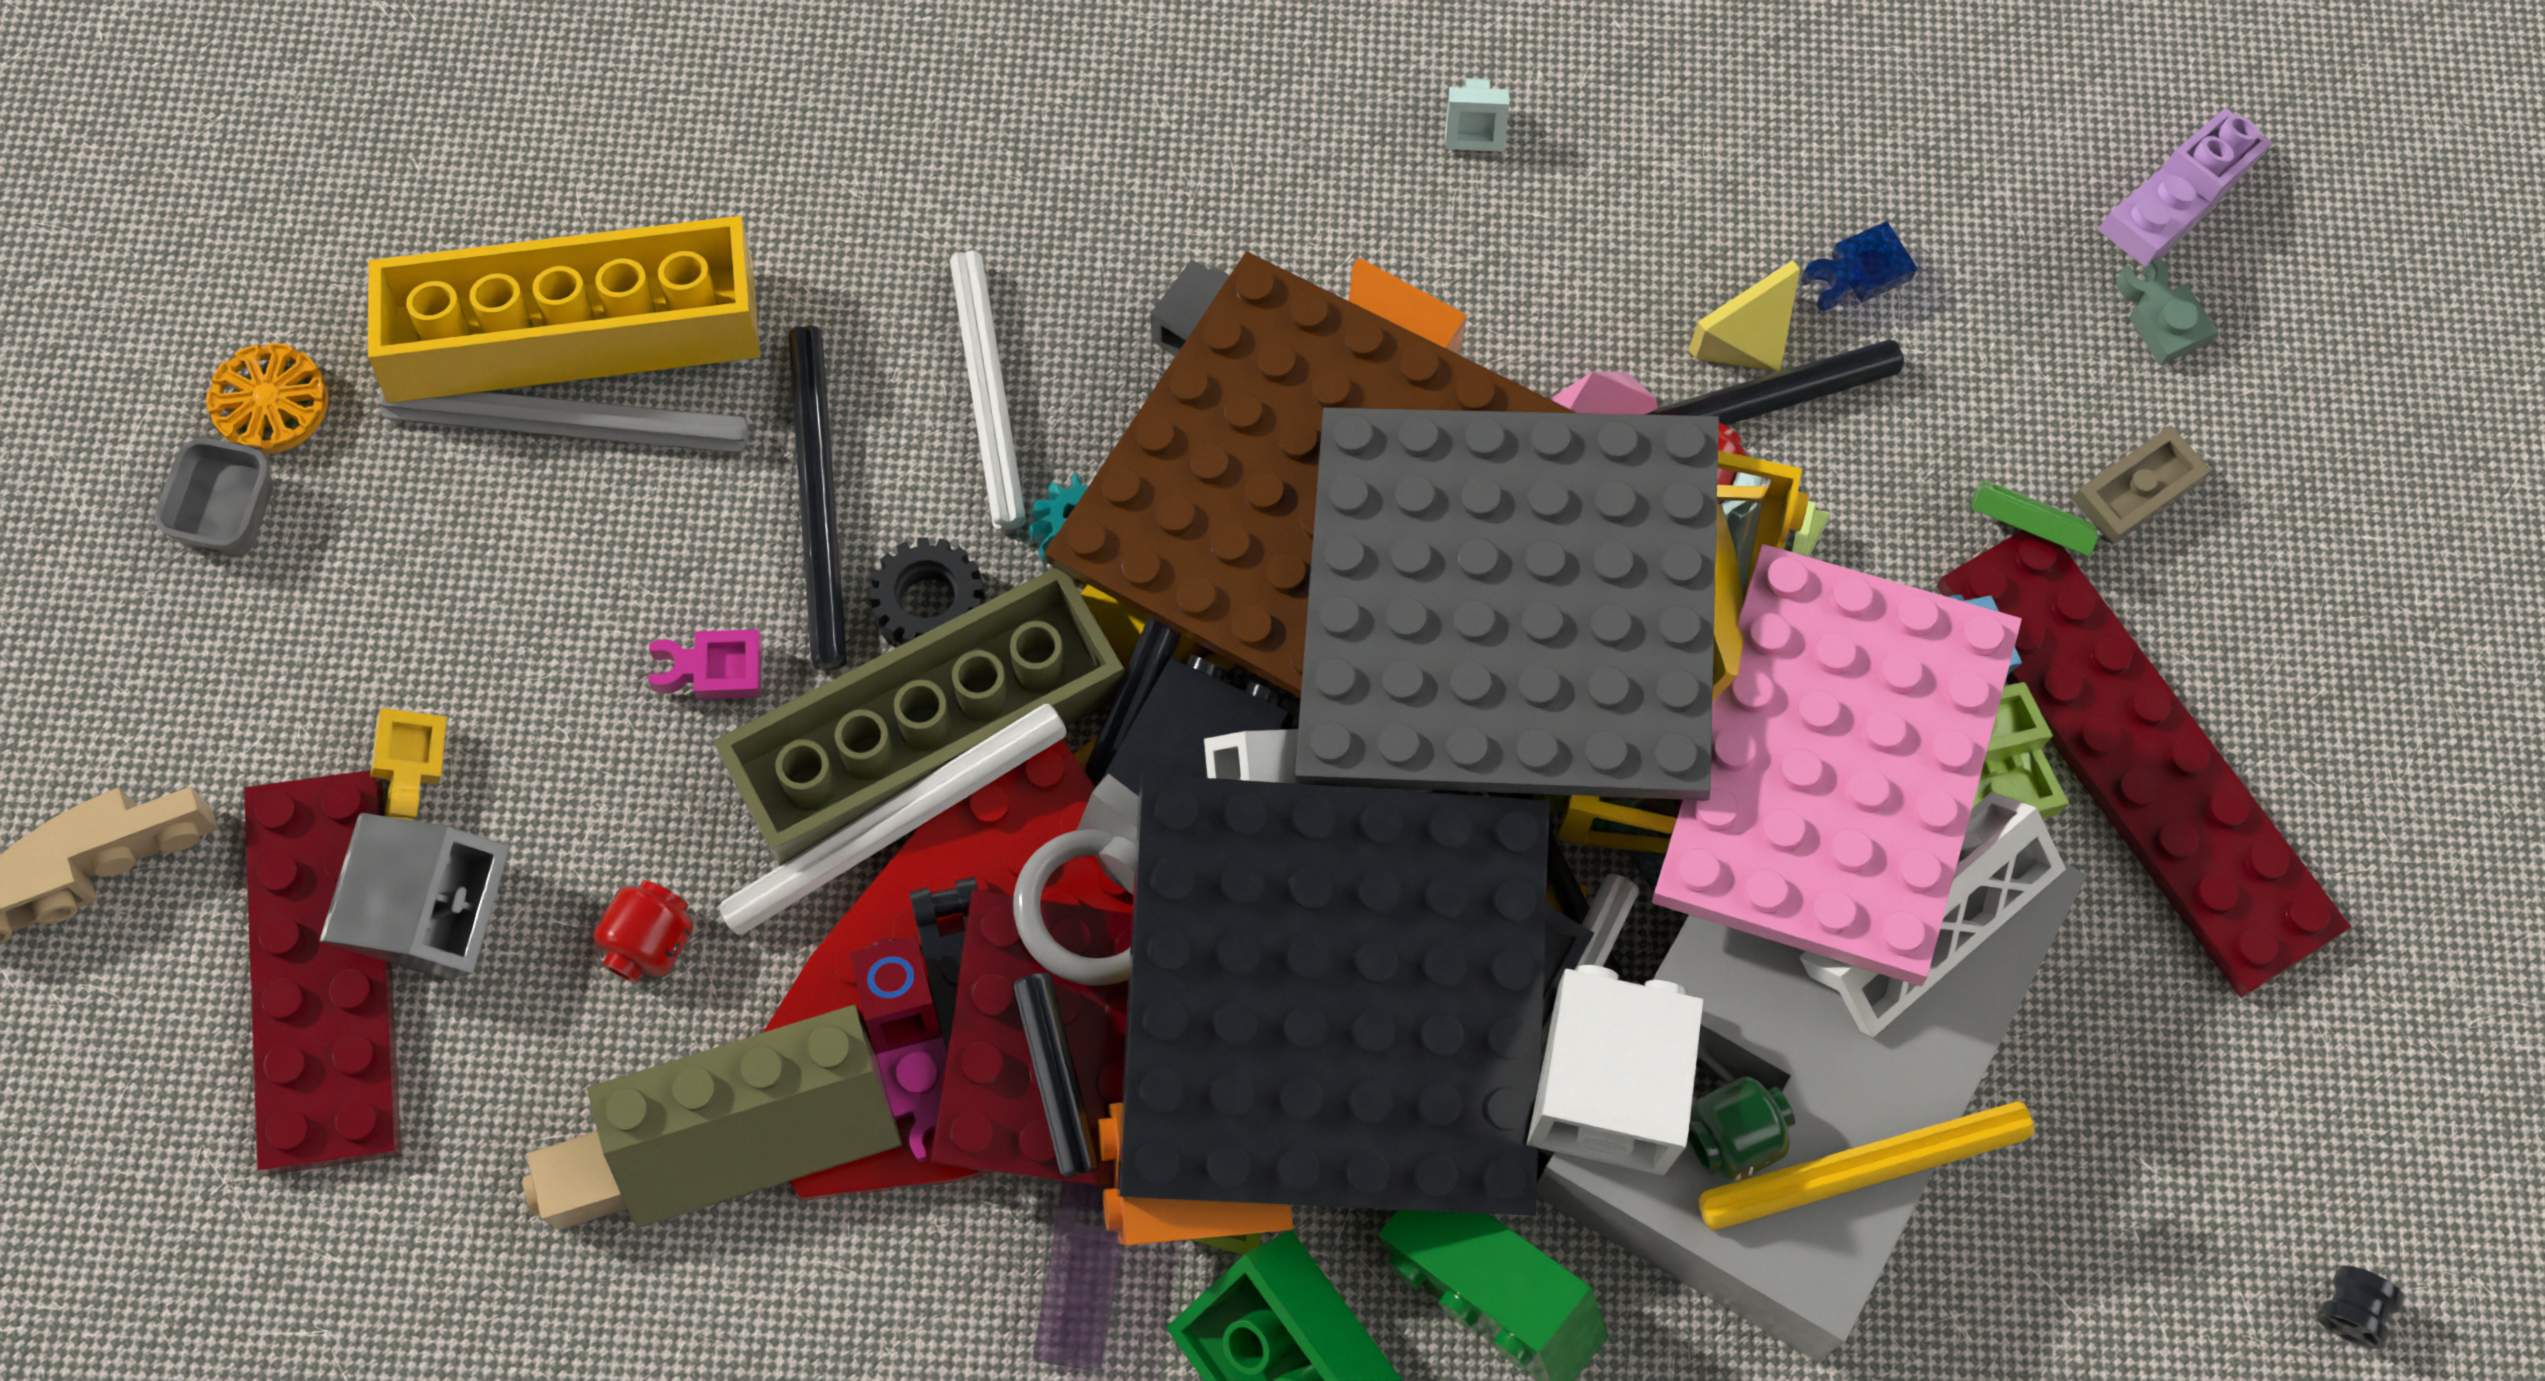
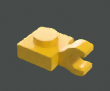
M380 708L376 721L370 777L390 779L384 816L406 820L416 819L420 783L437 785L441 778L447 716Z

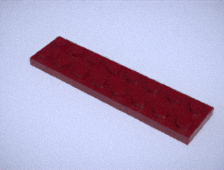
M2021 530L1941 577L1936 587L1943 596L1962 595L1966 601L1991 595L1999 612L2022 618L2015 643L2016 651L2022 663L2007 675L2006 682L2008 685L2026 683L2053 735L2050 739L2051 743L2241 999L2351 928L2332 900L2062 545Z

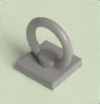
M1107 774L1092 792L1077 831L1055 837L1040 847L1029 858L1019 874L1013 898V911L1018 933L1025 947L1035 960L1045 969L1062 979L1089 986L1112 985L1128 980L1130 948L1123 953L1108 958H1087L1066 950L1048 932L1042 919L1040 902L1044 885L1050 875L1065 862L1085 856H1095L1106 876L1120 888L1133 894L1139 797L1110 774Z

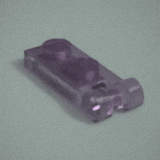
M1062 1182L1033 1352L1034 1362L1102 1372L1123 1244H1119L1118 1231L1107 1232L1105 1219L1103 1227L1078 1224L1081 1207L1104 1210V1189L1112 1188Z

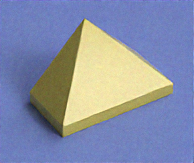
M1793 260L1698 321L1688 349L1695 359L1780 372L1800 268Z

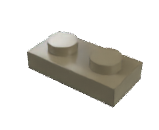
M2170 425L2079 488L2072 500L2113 545L2202 483L2212 470Z

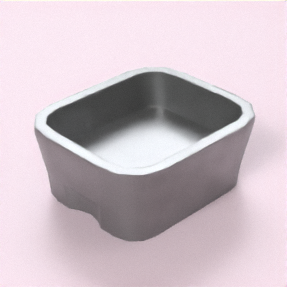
M195 438L183 444L176 454L157 504L154 522L163 534L175 539L187 548L196 550L209 548L229 557L244 556L250 552L254 545L273 493L274 483L271 478L268 461L261 451L230 442L209 438Z

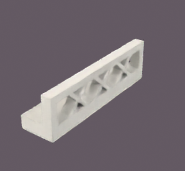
M1991 792L1971 810L1928 977L1922 987L1890 977L1886 995L1871 1007L1862 988L1879 973L1805 951L1799 958L1809 977L1840 992L1860 1032L1873 1038L2065 871L2066 868L2038 809ZM2030 844L2038 863L2019 879H2011L2016 855ZM1979 886H1988L1983 910L1971 921L1963 920L1968 896Z

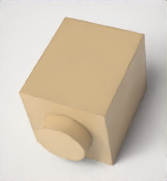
M598 1131L526 1153L531 1174L523 1177V1189L528 1207L534 1216L540 1215L543 1221L558 1230L628 1209L603 1155Z

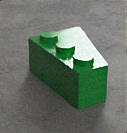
M1397 1210L1378 1233L1390 1257L1386 1265L1395 1276L1414 1290H1418L1421 1285L1439 1299V1306L1453 1320L1466 1329L1474 1328L1503 1357L1524 1370L1536 1381H1574L1609 1337L1592 1287L1490 1214Z

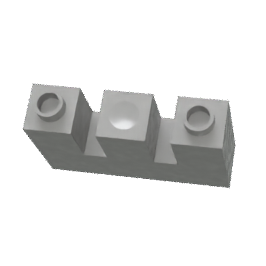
M2030 844L2016 855L2011 879H2019L2038 863ZM2063 862L2066 868L2065 871L1873 1038L1860 1032L1839 991L1809 977L1799 958L1805 950L1689 915L1653 980L1679 984L1687 990L1686 995L1703 999L1696 1066L1725 1083L1739 1077L1749 1076L1760 1082L1767 1090L1777 1087L1788 1100L1795 1117V1124L1788 1128L1790 1146L1787 1155L1783 1159L1744 1179L1962 1117L2087 875ZM1979 886L1968 896L1963 920L1971 921L1983 910L1988 886ZM1878 974L1862 988L1871 1007L1886 995L1889 976ZM1692 1095L1691 1108H1692L1693 1102L1697 1099V1098L1694 1097L1693 1095ZM1688 1140L1685 1149L1664 1176L1538 1148V1151L1550 1157L1551 1160L1537 1183L1536 1197L1818 1362L1846 1342L1936 1167L1714 1231L1709 1230L1702 1219L1698 1197L1706 1190L1744 1179L1729 1180L1719 1172L1714 1174L1706 1172L1695 1157Z

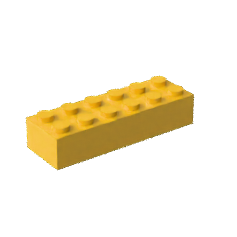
M742 216L368 261V359L387 403L760 358L753 261Z

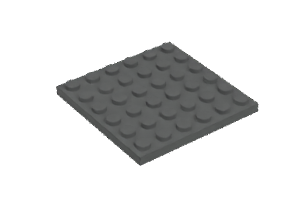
M1323 408L1295 768L1297 784L1709 800L1719 416Z

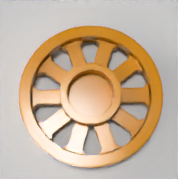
M269 343V345L259 346L256 344L240 349L235 353V357L228 362L223 361L210 379L212 384L206 397V404L212 423L227 442L249 446L261 451L265 455L287 451L307 440L317 430L326 414L329 395L324 376L305 352H300L287 344ZM270 359L264 374L259 362ZM292 361L296 363L283 373L286 362ZM247 367L252 379L249 380L237 373ZM305 377H312L310 383L296 385ZM227 386H231L240 392L224 393V390ZM314 400L313 407L304 408L298 405L297 401ZM236 409L227 417H222L221 413L224 410ZM290 418L297 420L300 424L293 431L285 425V422ZM250 421L247 431L238 435L237 430ZM265 427H272L274 431L271 440H262Z

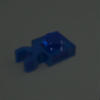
M1885 221L1836 243L1831 254L1834 260L1823 258L1812 261L1806 266L1801 282L1803 285H1807L1816 280H1823L1831 286V289L1825 290L1820 294L1816 303L1818 309L1823 311L1836 307L1841 302L1844 293L1853 289L1862 303L1913 280L1918 268L1888 221Z

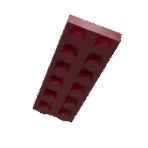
M371 770L244 787L257 1171L265 1176L402 1156L392 964L319 942L358 815L366 813L384 816L382 778L370 777Z

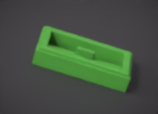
M1985 479L1983 482L1979 480L1971 498V509L2089 557L2099 538L2094 523Z

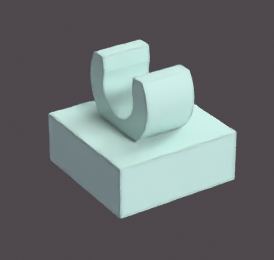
M1473 78L1465 79V88L1449 87L1445 149L1504 152L1509 112V89H1490L1489 79Z

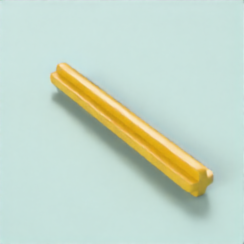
M2016 1101L1706 1190L1698 1197L1700 1213L1707 1228L1715 1231L2026 1141L2035 1133L2034 1123L2027 1106L2023 1102Z

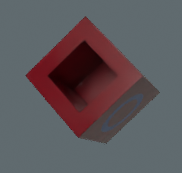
M916 935L902 939H882L874 942L867 948L849 952L864 1020L876 1054L942 1037L925 964Z

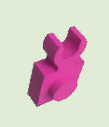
M759 629L695 631L694 649H683L678 643L666 639L649 643V651L653 660L668 659L674 661V666L669 672L665 674H648V682L651 689L657 693H673L683 688L686 683H693V692L697 700L761 698L762 636Z
M943 1037L876 1054L894 1119L899 1120L913 1115L915 1117L916 1123L911 1129L909 1141L912 1152L920 1163L928 1160L927 1152L924 1148V1139L929 1132L935 1130L947 1053Z

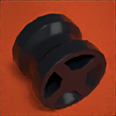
M2343 1265L2338 1267L2333 1278V1285L2336 1291L2332 1300L2321 1304L2317 1313V1320L2330 1332L2351 1343L2371 1349L2383 1348L2389 1336L2386 1326L2387 1319L2390 1314L2400 1311L2404 1302V1294L2393 1283L2375 1273L2354 1266Z

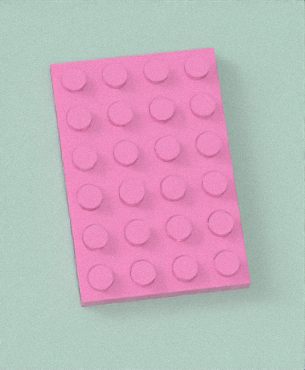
M1762 544L1737 624L1744 634L1738 676L1713 701L1710 798L1709 800L1683 799L1652 903L1922 987L1928 977L2022 618Z

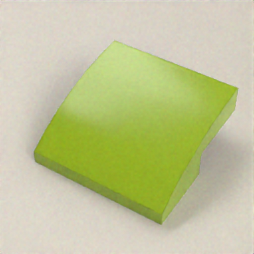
M2025 682L2004 686L1972 808L1991 792H1995L2036 807L2041 818L2044 819L2057 816L2069 804V801L2041 749L2053 735Z

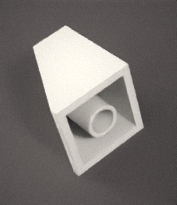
M1581 965L1577 968V971L1565 969L1557 987L1527 1145L1664 1176L1685 1149L1687 1143L1703 999L1686 995L1687 990L1683 986L1668 981L1649 980L1645 983V986L1620 981L1615 971L1601 966Z

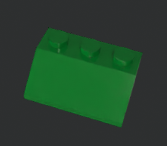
M1288 1230L1245 1253L1166 1327L1203 1381H1403L1292 1230Z

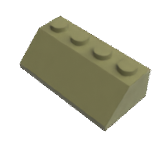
M856 1005L586 1087L603 1155L637 1228L903 1146L864 1015Z

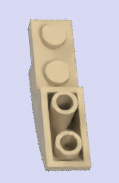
M191 786L139 806L118 787L84 801L36 828L0 855V944L8 941L12 937V932L36 923L53 924L67 920L77 913V908L98 901L91 877L121 874L131 869L135 865L136 860L160 851L171 853L188 849L199 842L200 836L217 831L218 827L211 806Z

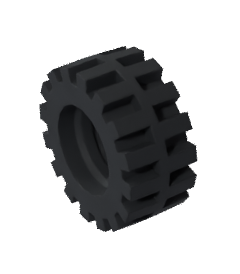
M928 537L917 538V547L910 548L906 541L897 545L898 554L893 557L887 552L880 559L881 570L874 569L871 577L872 589H869L870 602L877 627L880 628L881 634L889 645L892 642L895 643L896 648L986 603L983 581L975 561L970 562L968 553L960 546L954 551L951 549L949 541L940 538L936 546L929 544ZM938 580L952 587L955 599L946 612L936 617L919 618L909 615L902 606L903 594L912 585L920 581Z

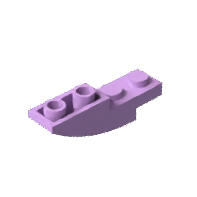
M2225 107L2179 146L2163 168L2113 209L2100 225L2098 231L2144 267L2155 258L2160 260L2235 186L2267 151L2272 142L2261 135L2255 124L2249 119L2235 115Z

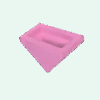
M1593 371L1550 398V400L1576 413L1645 415L1658 409L1656 398L1628 372Z

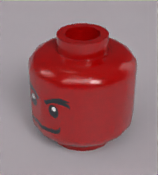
M643 880L639 887L625 886L620 888L600 919L593 934L595 944L606 954L601 965L616 976L635 984L642 974L659 978L667 976L693 931L692 921L685 913L689 904L672 891L647 880Z

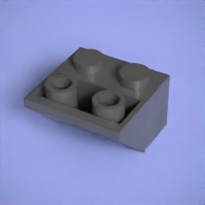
M366 813L359 814L319 942L444 980L473 974L510 846L446 825Z

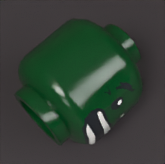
M1739 1077L1698 1097L1693 1102L1687 1140L1695 1157L1709 1174L1719 1172L1729 1180H1740L1783 1159L1787 1155L1790 1146L1788 1128L1795 1124V1117L1788 1100L1777 1087L1767 1090L1753 1077Z

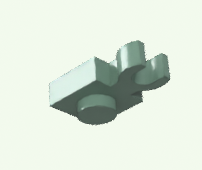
M2155 258L2146 267H2142L2150 281L2138 279L2130 266L2122 269L2116 279L2117 288L2125 298L2139 304L2135 306L2129 319L2160 366L2212 342L2218 330L2187 284L2171 290L2167 284L2168 268L2162 259L2158 260Z

